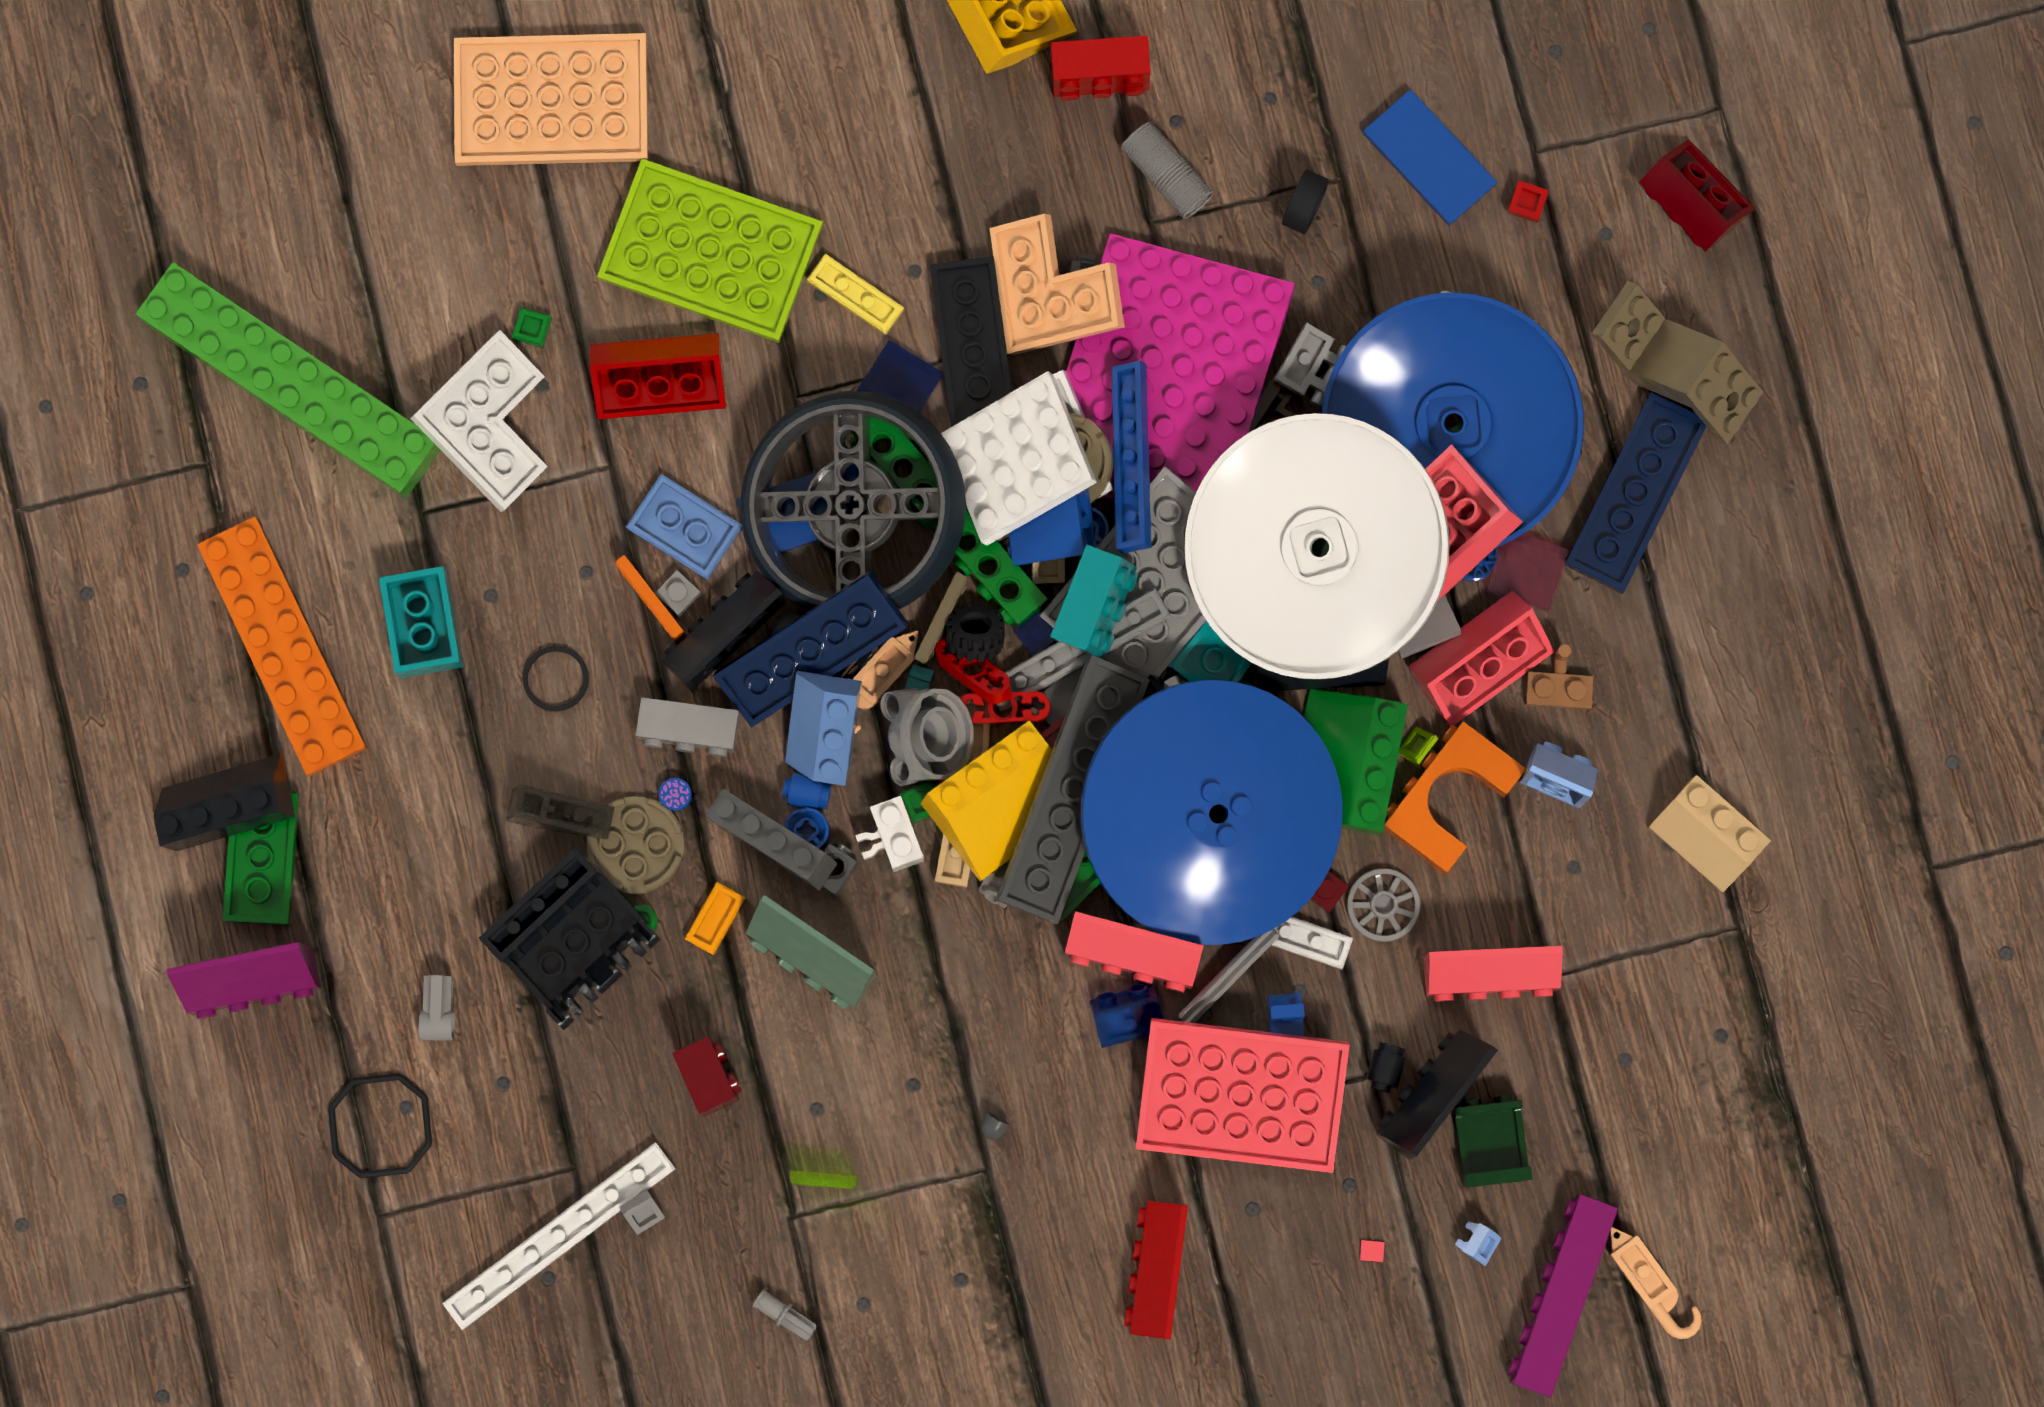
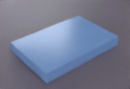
M660 474L627 524L626 529L708 581L742 530V524L668 477Z

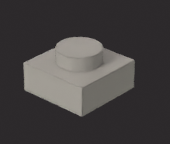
M676 570L655 592V595L680 617L701 595V592Z
M645 1190L619 1207L623 1216L637 1235L665 1218L662 1210L648 1190Z

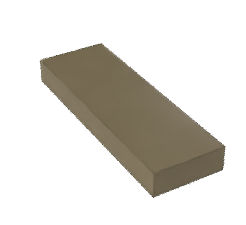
M956 571L914 657L915 664L924 668L928 667L935 653L936 644L942 639L946 630L948 616L953 614V610L957 608L967 588V576Z

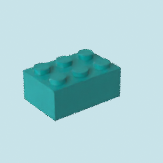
M1086 544L1050 637L1067 646L1102 659L1104 652L1107 653L1113 644L1114 635L1112 631L1115 623L1120 622L1124 616L1126 595L1136 585L1138 579L1137 567L1122 557Z
M444 566L380 577L379 583L395 674L402 679L464 667L449 573Z

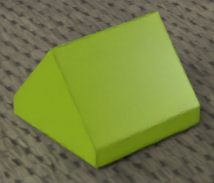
M1416 726L1400 747L1399 754L1421 770L1423 762L1439 746V739L1436 735Z

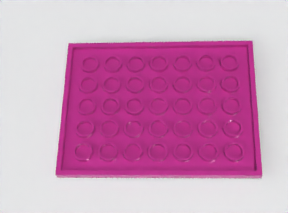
M1110 233L1100 265L1109 262L1116 264L1125 328L1076 339L1066 373L1084 416L1095 422L1104 431L1110 441L1114 458L1112 367L1139 360L1144 362L1147 367L1150 483L1167 466L1197 492L1202 480L1218 458L1231 445L1250 432L1294 294L1295 283ZM1113 466V472H1112V476H1111V480H1112L1113 484H1114V466ZM1115 491L1102 497L1115 500Z

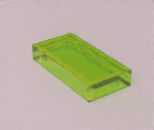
M791 1170L790 1182L793 1185L855 1189L858 1185V1176Z

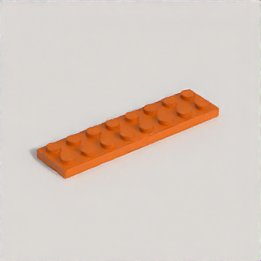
M254 516L198 543V549L306 776L310 777L366 750L367 746L258 518Z

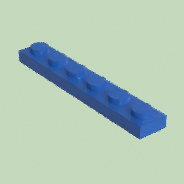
M1141 360L1112 367L1116 550L1122 554L1151 548L1147 367Z

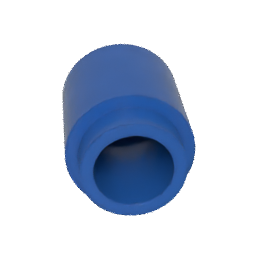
M793 773L792 779H785L782 797L788 798L787 805L802 808L808 807L817 811L819 808L827 809L832 784L812 781L803 774Z

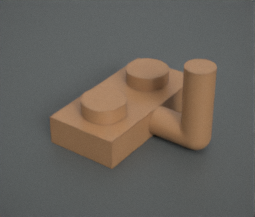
M1563 644L1555 652L1554 673H1527L1525 706L1591 710L1594 676L1567 674V661L1572 650L1569 645Z

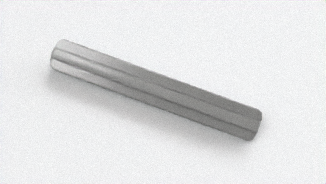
M1273 929L1252 938L1179 1013V1018L1183 1022L1195 1023L1279 938V933Z

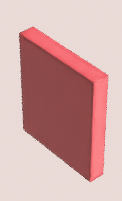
M1361 1240L1360 1260L1383 1262L1385 1242Z

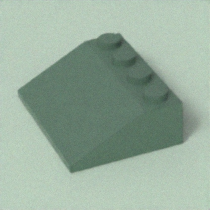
M763 895L746 931L747 936L751 938L748 944L764 955L769 950L779 958L776 963L788 972L792 973L794 969L800 971L805 975L803 982L819 992L823 987L833 995L830 1000L842 1009L847 1010L851 1006L856 1010L878 978L875 970Z

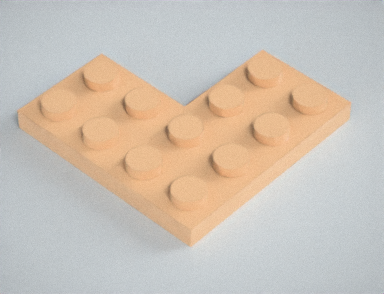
M1041 214L989 228L1007 354L1016 355L1125 328L1116 264L1109 262L1059 275L1051 215Z

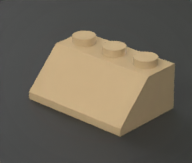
M1697 775L1684 786L1648 827L1721 893L1740 876L1771 842L1767 836Z

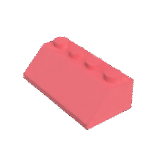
M1513 590L1461 627V635L1439 643L1408 666L1422 692L1449 727L1452 724L1456 725L1555 652L1532 607Z
M1075 911L1065 955L1070 956L1069 962L1076 965L1089 967L1090 962L1102 965L1101 971L1119 976L1121 971L1134 974V980L1152 984L1153 979L1166 982L1165 988L1184 993L1185 987L1189 989L1193 987L1204 946Z
M1562 946L1429 952L1424 956L1426 997L1434 996V1002L1454 1001V995H1467V1000L1470 1001L1486 1000L1487 994L1500 993V999L1520 998V992H1533V997H1551L1554 990L1561 988Z

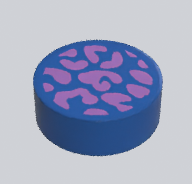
M670 778L660 786L659 800L665 808L676 812L685 809L690 804L692 791L684 780Z

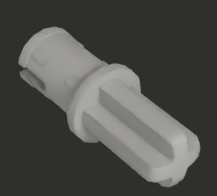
M765 1289L761 1291L752 1307L757 1308L776 1321L777 1327L782 1325L803 1340H809L816 1330V1324L792 1309L793 1305L791 1303L786 1305Z

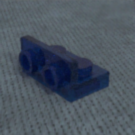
M1136 984L1127 991L1119 993L1105 992L1098 995L1096 999L1090 1000L1102 1048L1149 1036L1151 1018L1163 1019L1153 984Z

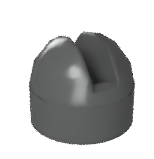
M987 1112L982 1120L981 1130L986 1138L996 1140L1006 1134L1010 1123L995 1114Z

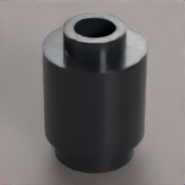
M1379 1043L1378 1049H1374L1366 1080L1372 1082L1370 1088L1385 1093H1390L1391 1088L1398 1089L1406 1058L1403 1057L1404 1048L1388 1043Z

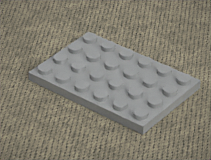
M1167 466L1150 483L1151 548L1124 554L1116 550V525L1097 547L1100 550L1122 557L1137 567L1138 579L1136 585L1131 592L1128 591L1124 604L1153 588H1157L1172 616L1102 657L1103 660L1146 678L1150 674L1160 677L1172 660L1206 621L1194 598L1185 562V531L1196 491ZM1073 577L1040 615L1053 628Z

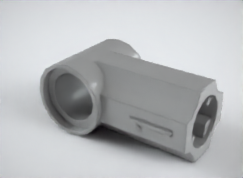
M424 976L423 1011H420L419 1014L420 1040H454L456 1021L455 1012L452 1011L453 976Z

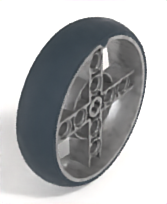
M846 391L823 395L807 401L785 414L768 430L757 445L748 463L741 490L740 512L743 533L748 549L762 574L787 599L808 611L869 571L872 573L871 550L882 545L891 536L898 520L938 519L932 542L921 561L904 578L884 589L896 607L901 609L925 594L939 580L951 563L963 533L966 497L958 462L943 435L927 418L909 405L894 398L871 392ZM869 417L897 427L919 445L932 466L938 488L898 489L888 471L878 463L870 460ZM834 419V461L827 464L816 474L807 491L769 492L776 467L788 448L809 429ZM855 431L859 438L858 444L854 448L849 449L845 444V438L847 434ZM851 464H856L859 468V476L856 480L850 482L846 478V469ZM916 495L922 496L924 500V507L918 513H914L910 507V502ZM888 496L891 499L892 507L890 511L883 514L878 508V503L882 497ZM823 497L827 501L828 507L824 514L818 515L815 512L814 505L819 498ZM852 497H854L853 501L859 502V508H854L853 514H851L852 510L846 508V504L852 502ZM791 498L795 502V511L790 516H786L782 507L784 502ZM808 522L818 540L828 548L836 551V593H831L809 584L790 568L774 542L769 523ZM856 529L860 534V542L855 547H851L847 543V535L851 530ZM853 562L858 563L861 569L859 577L855 580L850 579L847 573L849 565Z

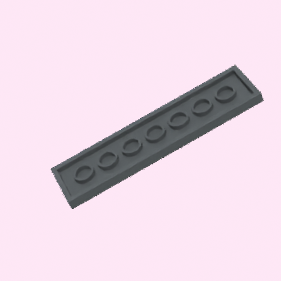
M1094 655L1087 656L996 896V901L1053 924L1059 923L1086 851L1081 829V798L1087 770L1094 753L1110 728L1123 714L1142 701L1150 679Z

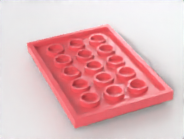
M1151 1018L1136 1149L1333 1173L1350 1043L1348 1041Z

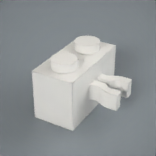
M901 796L871 806L870 809L878 828L877 832H864L855 836L858 843L864 840L872 842L881 839L882 841L874 844L871 850L862 853L864 860L874 857L879 850L884 849L888 855L893 872L923 862L924 857Z

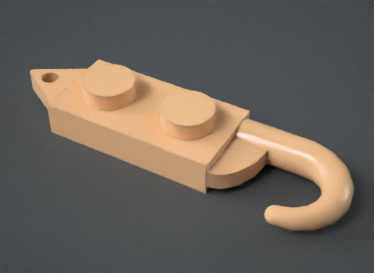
M918 631L887 640L852 679L862 681L858 708L870 709L874 707L884 693L912 665L919 636ZM914 636L915 640L910 641L909 637ZM858 724L856 725L855 734L861 729V726Z
M1611 1227L1612 1253L1609 1255L1647 1308L1650 1309L1663 1329L1672 1337L1688 1339L1694 1336L1700 1329L1702 1322L1701 1313L1696 1306L1692 1307L1694 1315L1692 1324L1686 1328L1679 1327L1668 1313L1674 1308L1678 1300L1676 1287L1638 1235L1633 1237ZM1615 1232L1619 1234V1237L1617 1239L1614 1238Z

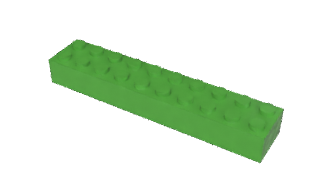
M174 262L171 263L135 314L145 325L405 500L440 452V449L417 425Z

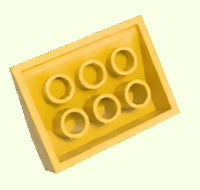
M947 0L986 74L1012 66L1050 47L1051 42H1060L1077 32L1061 0Z
M1030 720L928 792L921 802L923 808L980 882L1010 861L1052 751Z

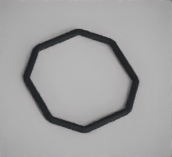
M401 1074L354 1078L346 1084L329 1106L332 1154L335 1159L359 1178L407 1174L413 1170L432 1145L428 1097ZM399 1080L422 1099L426 1143L407 1167L362 1172L339 1153L335 1108L354 1085Z

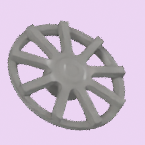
M1389 868L1373 869L1361 875L1352 885L1347 898V912L1354 928L1363 936L1378 942L1394 941L1405 936L1415 926L1421 910L1420 896L1414 883L1403 873ZM1381 874L1396 876L1388 891L1383 889ZM1375 875L1378 892L1373 893L1362 882ZM1402 879L1412 892L1395 897L1394 892ZM1357 888L1370 897L1369 902H1353ZM1414 897V912L1398 907L1399 902ZM1353 908H1369L1371 911L1358 922ZM1395 913L1412 918L1403 930L1394 918ZM1374 917L1378 918L1376 934L1370 933L1363 928ZM1385 919H1389L1396 934L1382 936Z

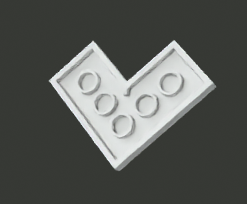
M501 330L497 331L410 417L500 512L504 511L548 467L502 420L545 376Z

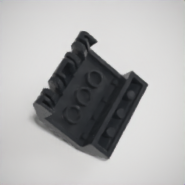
M576 847L479 937L500 962L505 963L547 1008L545 1011L563 1030L575 1021L569 1013V1009L578 1017L584 1012L581 1005L574 999L581 991L588 1000L594 1003L599 997L592 989L593 986L603 994L623 976L616 964H619L626 972L632 967L630 961L623 955V952L629 946H631L636 955L643 957L647 951L640 943L641 941L651 949L661 940L648 921Z

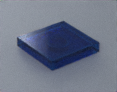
M888 340L856 391L882 394L901 401L916 411L921 412L943 378L944 373Z

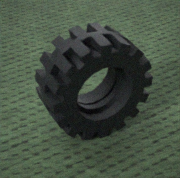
M973 603V607L965 604L962 605L961 610L959 608L954 609L953 614H949L946 624L947 648L949 647V651L952 654L957 653V658L961 660L966 657L967 662H973V659H977L978 662H984V658L988 660L993 659L994 654L998 655L1004 646L1005 622H1003V616L1001 614L998 615V611L995 608L989 610V606L985 604L983 607H978V603ZM969 631H979V632H983V634L975 635V634H969V633H967V632H969Z

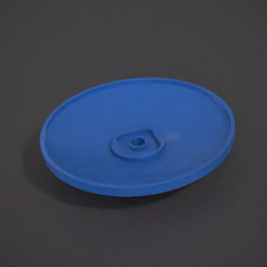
M1451 292L1425 295L1400 303L1375 317L1355 335L1341 353L1328 380L1322 403L1321 414L1350 417L1372 425L1392 436L1405 446L1425 469L1452 444L1523 521L1497 547L1529 531L1552 510L1564 494L1574 475L1583 444L1584 409L1581 392L1573 369L1560 346L1543 327L1522 311L1507 303L1477 294ZM1451 413L1459 414L1463 419V427L1458 432L1448 430L1445 425V420Z
M1199 680L1181 683L1156 692L1137 703L1122 715L1102 739L1087 770L1082 790L1081 829L1083 842L1093 871L1104 890L1127 915L1139 924L1158 934L1195 944L1224 945L1241 942L1260 936L1286 922L1312 898L1322 884L1334 860L1341 835L1342 796L1340 783L1332 758L1320 736L1298 711L1269 692L1238 682ZM1217 804L1222 805L1226 811V816L1220 823L1212 822L1209 817L1210 809Z

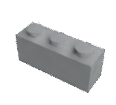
M641 697L635 736L638 740H642V745L646 747L662 748V743L675 745V750L694 753L695 748L708 749V755L727 757V752L735 753L741 714L739 710Z

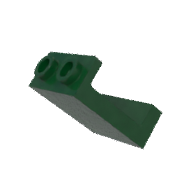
M1513 1095L1493 1097L1494 1103L1481 1105L1480 1099L1461 1101V1107L1453 1109L1463 1188L1533 1180L1531 1166L1528 1164L1521 1111V1107H1523L1522 1100L1514 1101Z

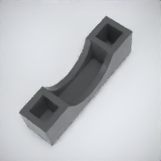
M724 788L705 815L715 825L738 840L762 852L817 890L821 889L837 865L825 852Z

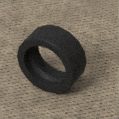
M1306 169L1293 192L1281 224L1305 235L1319 209L1328 187L1329 179Z

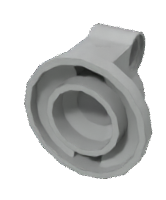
M914 687L884 693L880 701V708L884 717L891 723L888 730V742L896 758L891 761L890 774L897 785L904 786L923 781L947 780L965 767L974 745V728L969 710L957 695L947 689L918 690Z

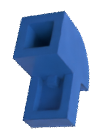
M1301 993L1268 995L1269 1032L1304 1036L1303 1018L1305 1013L1304 1003H1301Z

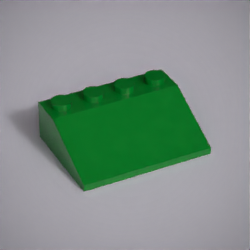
M1310 689L1304 718L1322 739L1336 768L1342 796L1341 828L1381 836L1384 829L1408 704L1375 697Z

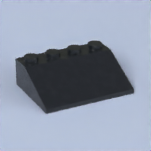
M1458 1030L1455 1035L1448 1032L1437 1047L1442 1052L1436 1060L1433 1061L1428 1058L1417 1073L1422 1078L1416 1086L1413 1087L1409 1084L1397 1099L1402 1104L1396 1112L1392 1113L1389 1110L1377 1126L1382 1130L1377 1136L1406 1159L1410 1160L1417 1157L1498 1049L1462 1030Z

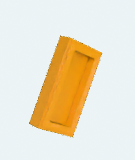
M716 882L685 940L714 956L746 898Z

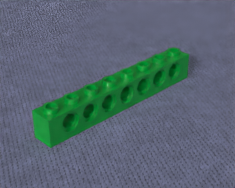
M869 417L870 460L878 463L888 471L898 489L938 488L932 466L903 432L887 422ZM855 431L849 433L852 439L848 442L852 448L858 444L859 440ZM881 439L888 440L892 444L891 449L883 454L873 449L874 444ZM903 463L910 465L913 469L912 473L905 478L898 477L894 473L895 468ZM915 496L910 502V506L915 510L914 513L920 512L924 507V502L919 501ZM966 506L965 523L961 538L970 536L975 539L976 545L969 551H964L958 546L954 555L957 560L954 564L963 575L967 577L971 575L977 581L978 585L975 588L987 602L992 599L1000 608L997 610L998 615L1001 614L1003 616L1005 624L1010 626L1013 623L1019 629L1048 604V599L1018 565L1013 566L1009 554L997 540L987 546L980 541ZM915 519L923 529L929 526L935 533L938 523L936 519ZM991 560L996 563L997 570L991 575H984L979 571V565L983 561ZM1008 584L1014 585L1019 593L1014 599L1008 600L1001 596V588Z

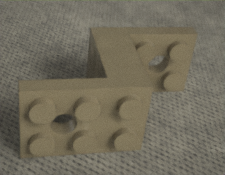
M1626 282L1592 332V335L1635 385L1691 407L1717 440L1728 444L1763 393L1723 341L1665 319L1642 289L1633 282Z

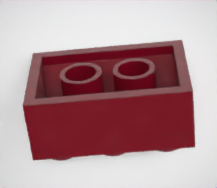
M1689 139L1663 156L1639 181L1646 194L1651 199L1657 201L1665 209L1668 217L1673 222L1679 224L1687 232L1690 240L1705 252L1724 238L1755 209Z

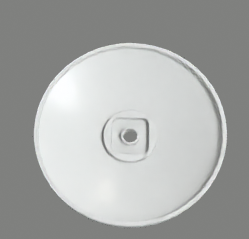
M1313 413L1281 418L1262 425L1236 441L1218 458L1202 480L1193 499L1185 531V562L1189 583L1194 598L1211 628L1230 648L1251 663L1281 675L1303 679H1329L1352 675L1367 670L1398 652L1417 634L1432 613L1440 597L1449 563L1450 542L1445 509L1440 495L1423 465L1405 446L1384 431L1365 422L1334 414ZM1318 538L1326 539L1329 544V551L1323 557H1317L1312 552V544Z

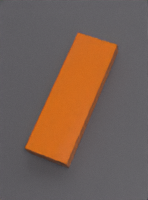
M623 555L616 560L615 565L673 641L683 639L686 636L683 629L627 557Z

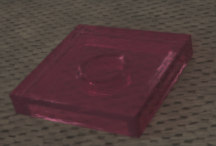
M1522 534L1516 539L1501 545L1486 591L1504 597L1513 590L1529 606L1548 612L1569 549Z

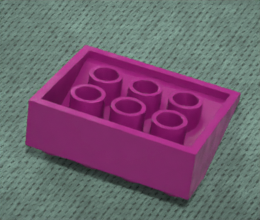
M299 942L167 969V975L186 1013L196 1015L197 1019L217 1016L216 1010L229 1008V1013L248 1010L249 1003L261 1001L262 1006L281 1003V997L293 995L294 999L314 996L313 990L322 989L315 950Z

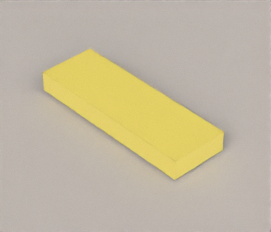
M824 254L807 278V282L884 335L888 334L904 311L903 306L827 254Z

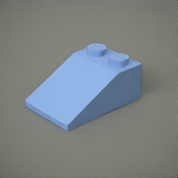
M1544 742L1541 745L1537 743L1533 748L1525 767L1526 770L1522 774L1519 783L1576 808L1582 807L1594 792L1598 769L1592 767L1593 762L1583 756L1574 755L1571 758L1562 754L1563 749L1555 744Z

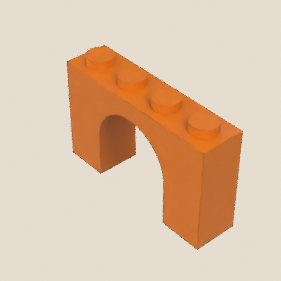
M1464 721L1458 728L1452 724L1441 739L1445 746L1438 754L1432 751L1421 765L1426 771L1419 780L1414 776L1401 791L1407 796L1400 805H1397L1395 802L1391 804L1387 810L1385 819L1387 822L1384 824L1383 829L1444 876L1467 846L1443 829L1433 819L1428 807V794L1433 782L1447 773L1463 772L1476 777L1504 798L1526 770L1524 766Z

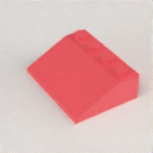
M1452 444L1425 469L1440 495L1449 529V563L1446 579L1438 601L1523 522L1506 501Z

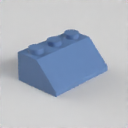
M802 671L796 672L785 763L812 781L846 785L851 767L862 681Z

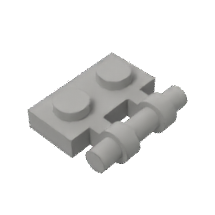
M1305 323L1276 374L1274 381L1300 396H1303L1310 386L1315 390L1310 402L1321 408L1332 370L1346 346L1341 345L1337 354H1334L1329 349L1335 339L1309 323ZM1322 361L1329 365V368L1323 379H1320L1315 374Z

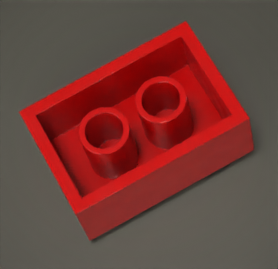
M1148 35L1051 42L1053 96L1060 97L1064 101L1079 99L1080 95H1092L1093 98L1101 99L1112 96V93L1124 92L1126 96H1139L1144 91H1149L1151 70Z

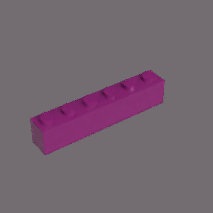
M1581 1194L1576 1195L1575 1200L1569 1199L1563 1215L1564 1218L1568 1219L1564 1232L1558 1230L1552 1249L1557 1250L1553 1263H1546L1541 1280L1546 1282L1542 1294H1535L1531 1304L1530 1312L1535 1313L1530 1326L1524 1325L1519 1338V1343L1523 1344L1520 1356L1512 1358L1507 1375L1512 1376L1511 1384L1549 1398L1552 1397L1618 1208Z

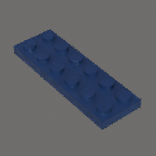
M1652 392L1649 394L1564 564L1565 566L1621 594L1625 592L1706 428V425L1697 414Z
M869 571L717 670L713 677L752 728L793 701L797 671L833 676L906 629L909 623L871 571Z

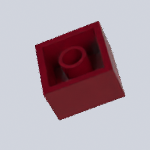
M707 1037L672 1053L696 1109L701 1116L705 1117L740 1101L737 1093L742 1092V1088L735 1073L732 1071L728 1073L724 1063L728 1062L729 1059L719 1041L714 1043L710 1037Z

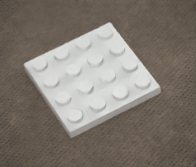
M1049 371L941 433L958 462L965 487L966 505L979 539L986 546L1097 483L1055 377Z

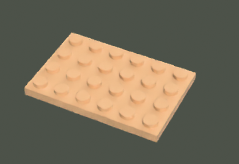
M646 33L454 38V145L456 166L641 161V159L649 161Z

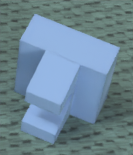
M1468 1221L1465 1227L1473 1235L1469 1242L1458 1239L1455 1245L1473 1260L1486 1266L1502 1237L1481 1223L1476 1224Z

